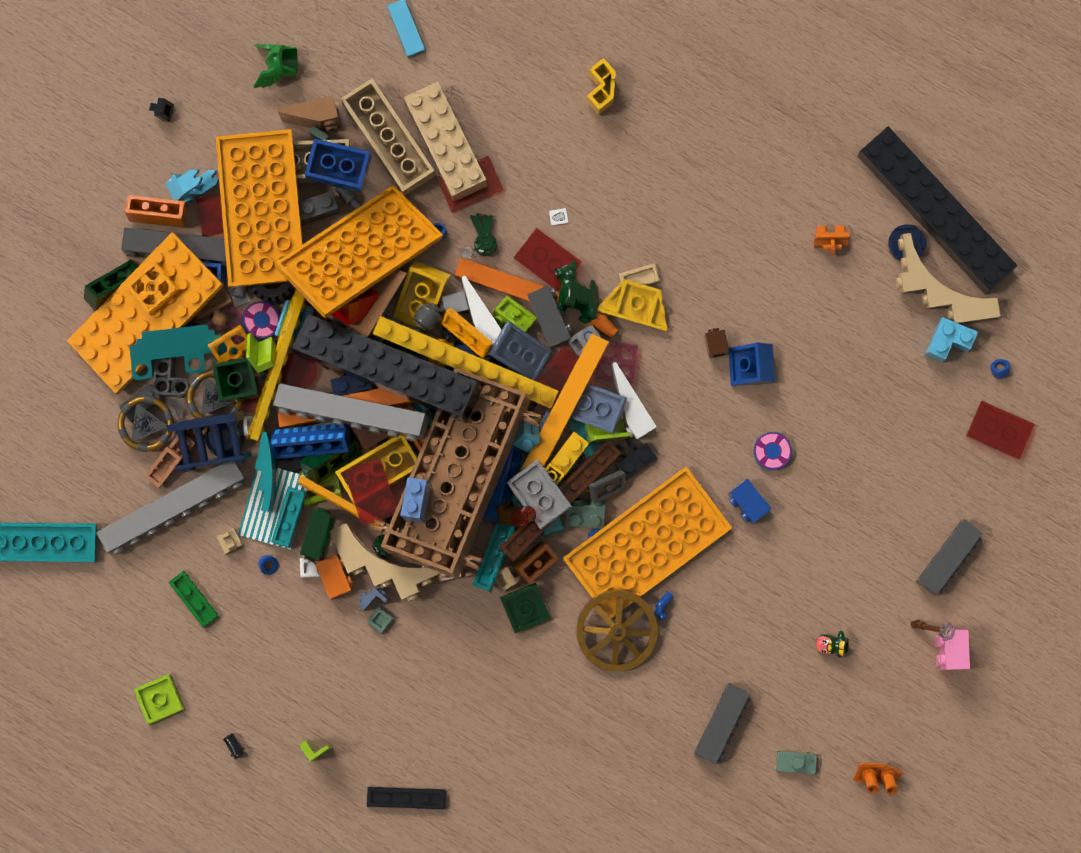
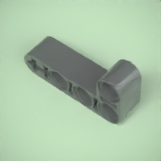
M176 357L155 359L153 371L154 392L162 397L186 398L190 383L185 379L175 378ZM164 364H168V370L162 373L161 367ZM166 383L167 389L160 392L161 384ZM181 384H185V391L179 393V386Z

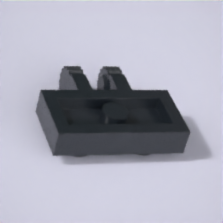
M629 437L625 441L633 451L630 455L627 456L623 447L619 444L615 446L623 457V460L615 466L618 471L622 470L625 472L626 481L657 460L656 455L647 443L637 449Z

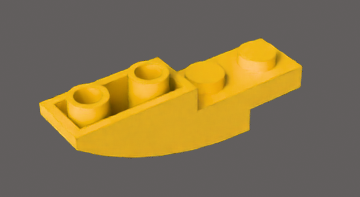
M576 432L572 433L545 468L557 486L589 445V442Z

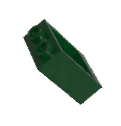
M320 507L317 510L312 509L300 551L301 556L316 561L323 560L330 536L329 531H331L334 517L329 510Z

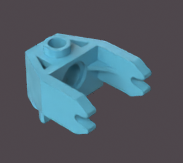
M190 169L184 174L172 175L165 184L173 200L185 201V204H189L195 198L204 195L219 184V177L214 178L218 171L208 170L196 178L200 170Z

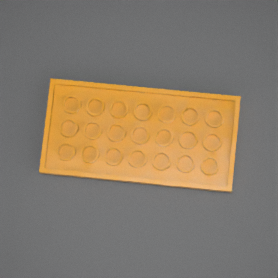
M292 129L217 136L216 149L228 287L289 282L275 267V262L303 245Z
M392 185L275 262V267L324 318H327L440 241L443 234Z
M171 232L67 342L115 394H119L133 380L129 347L130 345H136V340L142 338V332L184 327L214 297L224 284L175 233ZM156 261L179 291L155 313L149 315L127 288V285L151 263ZM152 272L147 275L151 280H155L160 276V273ZM142 281L139 283V293L144 290V283ZM166 281L160 286V292L163 296L169 289ZM154 284L149 286L150 291H154L156 288ZM150 295L144 302L154 305L157 300L154 296ZM140 364L136 367L137 375L146 367V365Z
M684 467L562 559L591 598L609 590H625L641 597L731 530L732 527L689 469ZM617 597L598 603L610 619L616 615ZM623 598L622 610L634 601Z

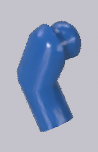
M666 592L657 602L654 614L660 621H663L668 616L664 609L674 599L670 592Z

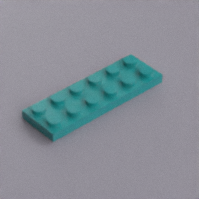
M0 523V562L96 563L97 524Z

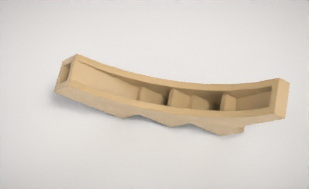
M911 233L900 236L898 247L900 251L902 250L901 267L905 269V272L898 274L896 286L897 289H900L901 293L923 290L924 293L921 294L922 304L926 305V309L949 306L947 318L958 324L1000 317L998 298L970 297L944 286L928 272L920 261L914 248Z
M345 523L329 531L348 574L354 573V575H358L364 572L366 567L374 586H381V588L391 585L393 580L401 600L407 599L409 602L418 598V593L423 592L419 584L426 586L433 582L432 578L439 576L443 578L447 576L427 567L408 568L380 558L366 547L350 523Z

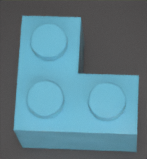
M942 317L937 323L925 356L942 363L946 360L951 346L967 353L971 350L978 332Z

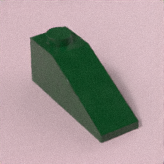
M130 259L85 285L84 300L96 311L138 268L137 265Z
M351 439L349 452L312 455L301 459L300 464L304 476L317 484L334 474L335 471L341 469L362 454L358 439Z

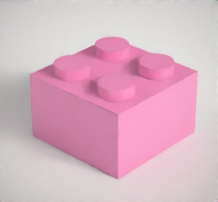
M949 630L947 635L938 632L935 638L936 647H939L936 664L940 666V671L970 669L968 630Z

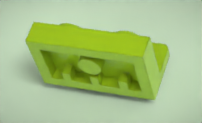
M507 295L492 313L493 318L502 329L506 322L509 321L524 332H527L537 319L536 316Z

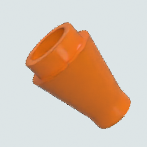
M599 311L597 312V318L591 319L589 322L597 331L610 338L618 331L607 316Z

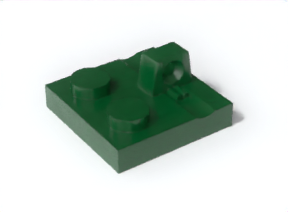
M536 582L500 597L514 633L551 619Z

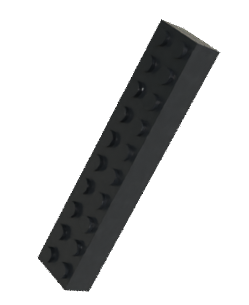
M889 126L860 150L858 157L985 295L1018 266Z
M310 314L307 315L292 346V349L301 357L464 423H467L483 389L477 381Z

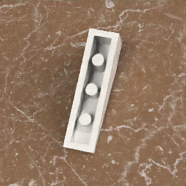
M463 276L462 286L472 324L494 344L501 332V328L466 276Z
M613 362L611 368L617 393L627 397L622 412L627 426L625 430L630 432V438L638 439L656 428V425L618 364Z

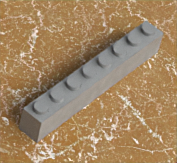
M280 383L273 404L281 414L290 415L291 412L297 414V417L307 419L308 416L315 417L314 420L325 423L326 420H329L338 426L348 424L353 429L362 430V428H367L370 432L380 434L382 431L386 432L388 436L398 438L399 435L406 436L405 439L417 442V439L424 440L429 417L425 413Z
M234 461L225 462L96 533L106 552L116 555L124 550V546L128 544L131 546L141 541V537L157 533L159 527L163 525L168 527L175 523L174 519L190 515L192 513L191 510L194 508H203L209 504V500L225 496L226 491L229 489L236 490L243 486L242 482L246 481L238 464H234Z

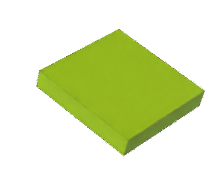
M170 674L133 689L148 725L185 710Z

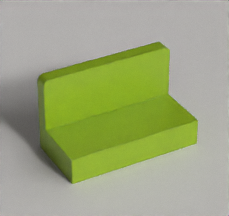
M248 333L246 357L257 373L275 366V341L270 337L258 342L252 333Z
M619 420L614 434L585 424L587 441L589 443L624 440L630 437V432L625 433L623 420Z
M305 740L299 744L309 761H314L333 748L330 744L316 751L310 740Z

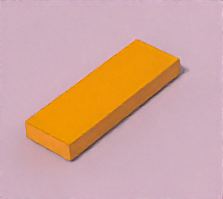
M452 308L447 309L441 324L482 359L485 358L493 342Z

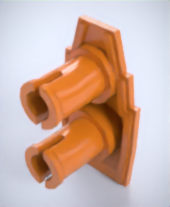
M859 763L853 781L866 783L867 792L871 794L879 791V783H884L886 793L893 795L898 792L896 781L900 780L902 771L881 763Z

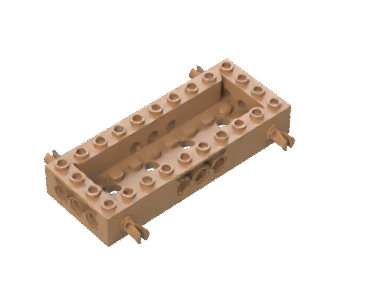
M455 368L454 373L477 381L483 389L467 423L439 412L435 414L409 477L424 479L431 484L425 522L405 521L400 516L405 493L404 489L391 523L388 524L375 518L373 521L381 527L371 526V530L385 535L381 547L387 553L458 579L464 565L477 571L480 569L478 565L472 562L482 563L483 559L468 553L522 421L537 427L539 424L534 419L541 420V414L527 410L531 400L525 392ZM480 412L482 415L479 421H472L473 413ZM466 448V455L458 457V449ZM447 483L451 484V491L449 493H443V485ZM436 520L437 526L434 529H428V521Z

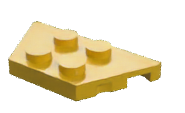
M623 279L597 307L599 312L664 331L668 329L662 293L657 288Z

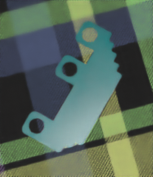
M208 325L142 332V338L136 340V345H130L129 347L132 377L135 380L149 379L152 377L151 360L184 356L185 371L188 374L203 372L205 370L204 354L212 353L208 344L222 335H215L214 330H208ZM224 342L219 344V356L227 352V346ZM236 348L231 350V354H237ZM192 358H198L201 361L199 369L192 370L189 367V361ZM144 364L148 367V373L145 376L137 375L136 367L138 365Z

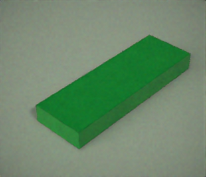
M184 570L168 582L203 628L219 617Z

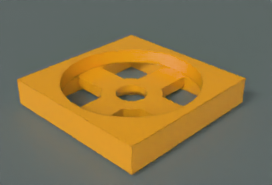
M156 261L151 263L127 285V288L149 315L155 313L179 291ZM158 272L160 276L155 280H151L147 274ZM140 281L144 283V290L141 293L138 292ZM166 281L169 289L163 296L160 292V286ZM152 284L156 287L154 291L149 290V286ZM151 295L155 297L157 302L154 305L146 304L144 300Z
M239 325L208 344V347L219 363L226 362L229 359H242V353L247 349V334L242 326ZM239 335L244 337L245 340L240 344H234L231 337ZM224 342L227 346V352L219 356V344ZM233 348L238 349V353L235 355L231 354Z

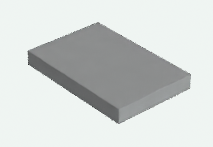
M538 459L506 482L540 530L572 507Z

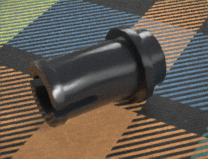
M234 733L223 739L231 752V757L237 759L245 754L243 751L244 747L241 748Z

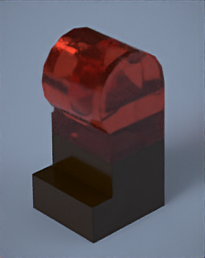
M508 500L496 506L498 524L525 527L536 519V512L531 506L516 507L513 506L512 501Z

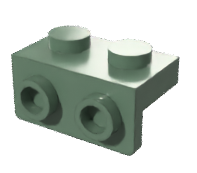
M578 496L571 503L572 507L566 511L565 526L593 529L604 528L606 501L602 500L594 503L591 499H584Z

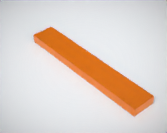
M462 257L454 275L459 278L466 276L470 282L530 302L527 294L544 287ZM555 290V293L558 298L554 300L558 305L560 292Z

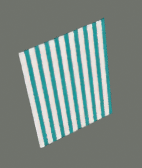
M276 468V495L273 513L261 510L265 491L258 490L262 471L256 470L238 535L291 550V547L288 548L272 543L271 540L288 487L307 492V489L297 483L301 474Z

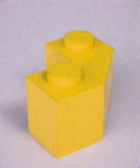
M604 58L589 69V77L598 87L587 95L586 102L598 116L613 104L616 71Z

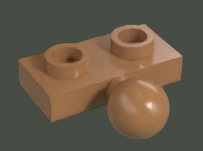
M224 285L196 314L199 316L200 321L213 315L212 321L215 326L223 327L226 325L228 318L221 310L234 303L227 287Z

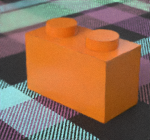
M337 554L315 563L330 600L352 592L353 581L350 575L346 576L345 566Z

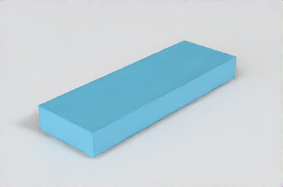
M405 0L387 5L407 57L409 58L424 52V46Z

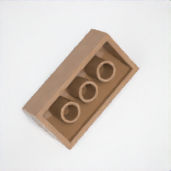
M397 269L372 286L370 289L379 293V297L363 320L353 325L345 324L347 326L346 329L368 337L406 276V273Z

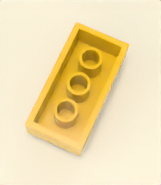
M399 435L398 438L394 437L335 471L354 505L359 506L410 476L417 457L405 437Z

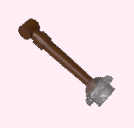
M920 620L911 622L913 629L918 628L939 632L938 634L943 641L952 639L955 634V629L950 622L942 624L941 627L929 625Z

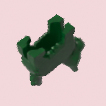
M574 259L570 265L566 264L554 270L555 278L561 283L557 309L565 312L567 306H569L570 308L580 310L581 316L578 320L587 324L591 319L597 318L599 302L596 294L598 287L594 280H591L589 289L577 282V262Z

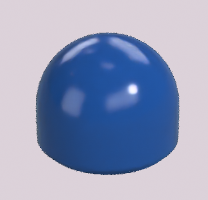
M995 360L990 366L991 373L995 378L1004 379L1010 373V364L1007 360ZM999 364L1005 367L1001 370L995 369V367Z
M263 555L258 561V567L262 573L270 575L277 570L278 561L272 555ZM273 561L271 569L267 570L264 568L266 562Z

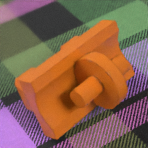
M844 225L835 226L834 232H828L826 226H817L813 242L814 248L822 247L823 250H829L830 255H835V250H842V247H848L850 232H846Z

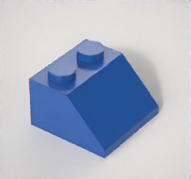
M757 342L728 348L731 386L761 385L775 382L773 344Z

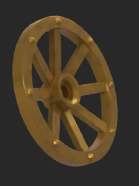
M609 590L596 595L583 607L578 617L576 635L581 651L591 663L607 671L620 672L637 667L650 656L656 645L658 625L651 607L640 596L625 590ZM617 597L616 619L613 622L598 603ZM623 598L632 600L640 605L622 623ZM592 608L608 624V628L584 625ZM643 612H646L651 630L627 629ZM621 629V633L615 635L614 630ZM583 631L608 634V636L589 650L584 640ZM627 636H650L647 646L640 653L627 639ZM612 640L614 641L611 663L604 662L594 656ZM620 641L634 654L635 659L617 664Z

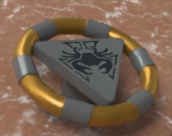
M207 371L198 375L189 385L186 397L187 406L195 418L205 417L203 415L234 403L219 402L216 384L208 379L215 378L214 371ZM205 380L202 411L200 413L194 402V392L200 383ZM235 402L234 407L229 413L240 411L242 402Z
M141 396L132 399L122 408L118 417V432L121 439L130 448L141 452H151L163 447L171 438L173 432H167L166 424L139 404H152L159 407L163 411L167 424L174 423V419L169 407L163 401L155 397ZM136 406L132 439H130L125 428V418L131 409ZM166 428L165 433L156 443L147 445L134 442Z

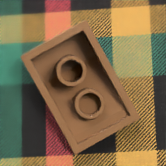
M333 95L277 108L282 122L308 128L315 126L319 130H326L327 132L335 131L338 127H341Z

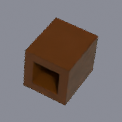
M719 328L709 329L708 333H705L704 336L708 357L714 358L728 355L729 350L725 331L719 330Z

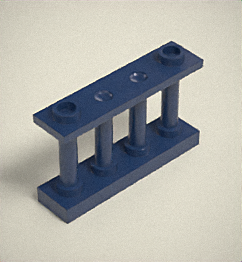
M243 411L167 424V432L175 431V434H178L183 464L175 466V470L183 469V472L195 470L194 467L230 461H234V464L246 462L245 459L251 457L252 453L242 454L236 426L238 420L244 419ZM222 423H226V426H229L234 455L225 456L219 429ZM203 426H209V429H212L217 458L208 459L202 432L204 430ZM192 428V432H195L200 461L191 462L185 434L187 429Z

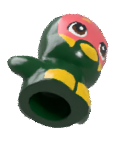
M839 631L838 637L822 634L816 640V648L822 654L836 653L838 658H842L848 652L849 639L845 637L843 631Z

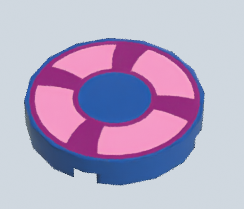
M264 301L254 302L245 309L242 315V327L247 334L252 333L255 339H267L275 334L280 316L276 308L270 303Z
M768 432L757 439L753 455L756 462L764 469L778 470L789 462L792 455V447L784 435L778 432Z

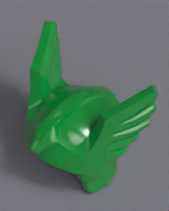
M255 44V47L269 50L270 52L265 60L269 70L260 72L258 79L253 85L254 88L270 87L273 83H276L278 80L280 81L282 77H296L298 68L297 47L281 44Z

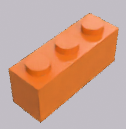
M128 195L125 209L129 222L185 228L188 213L185 201Z

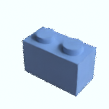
M407 477L400 515L405 521L425 522L431 484L427 480Z

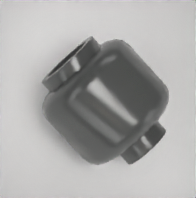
M423 303L414 314V323L425 332L427 330L433 331L442 320V315L439 313L441 309L434 303L431 305Z

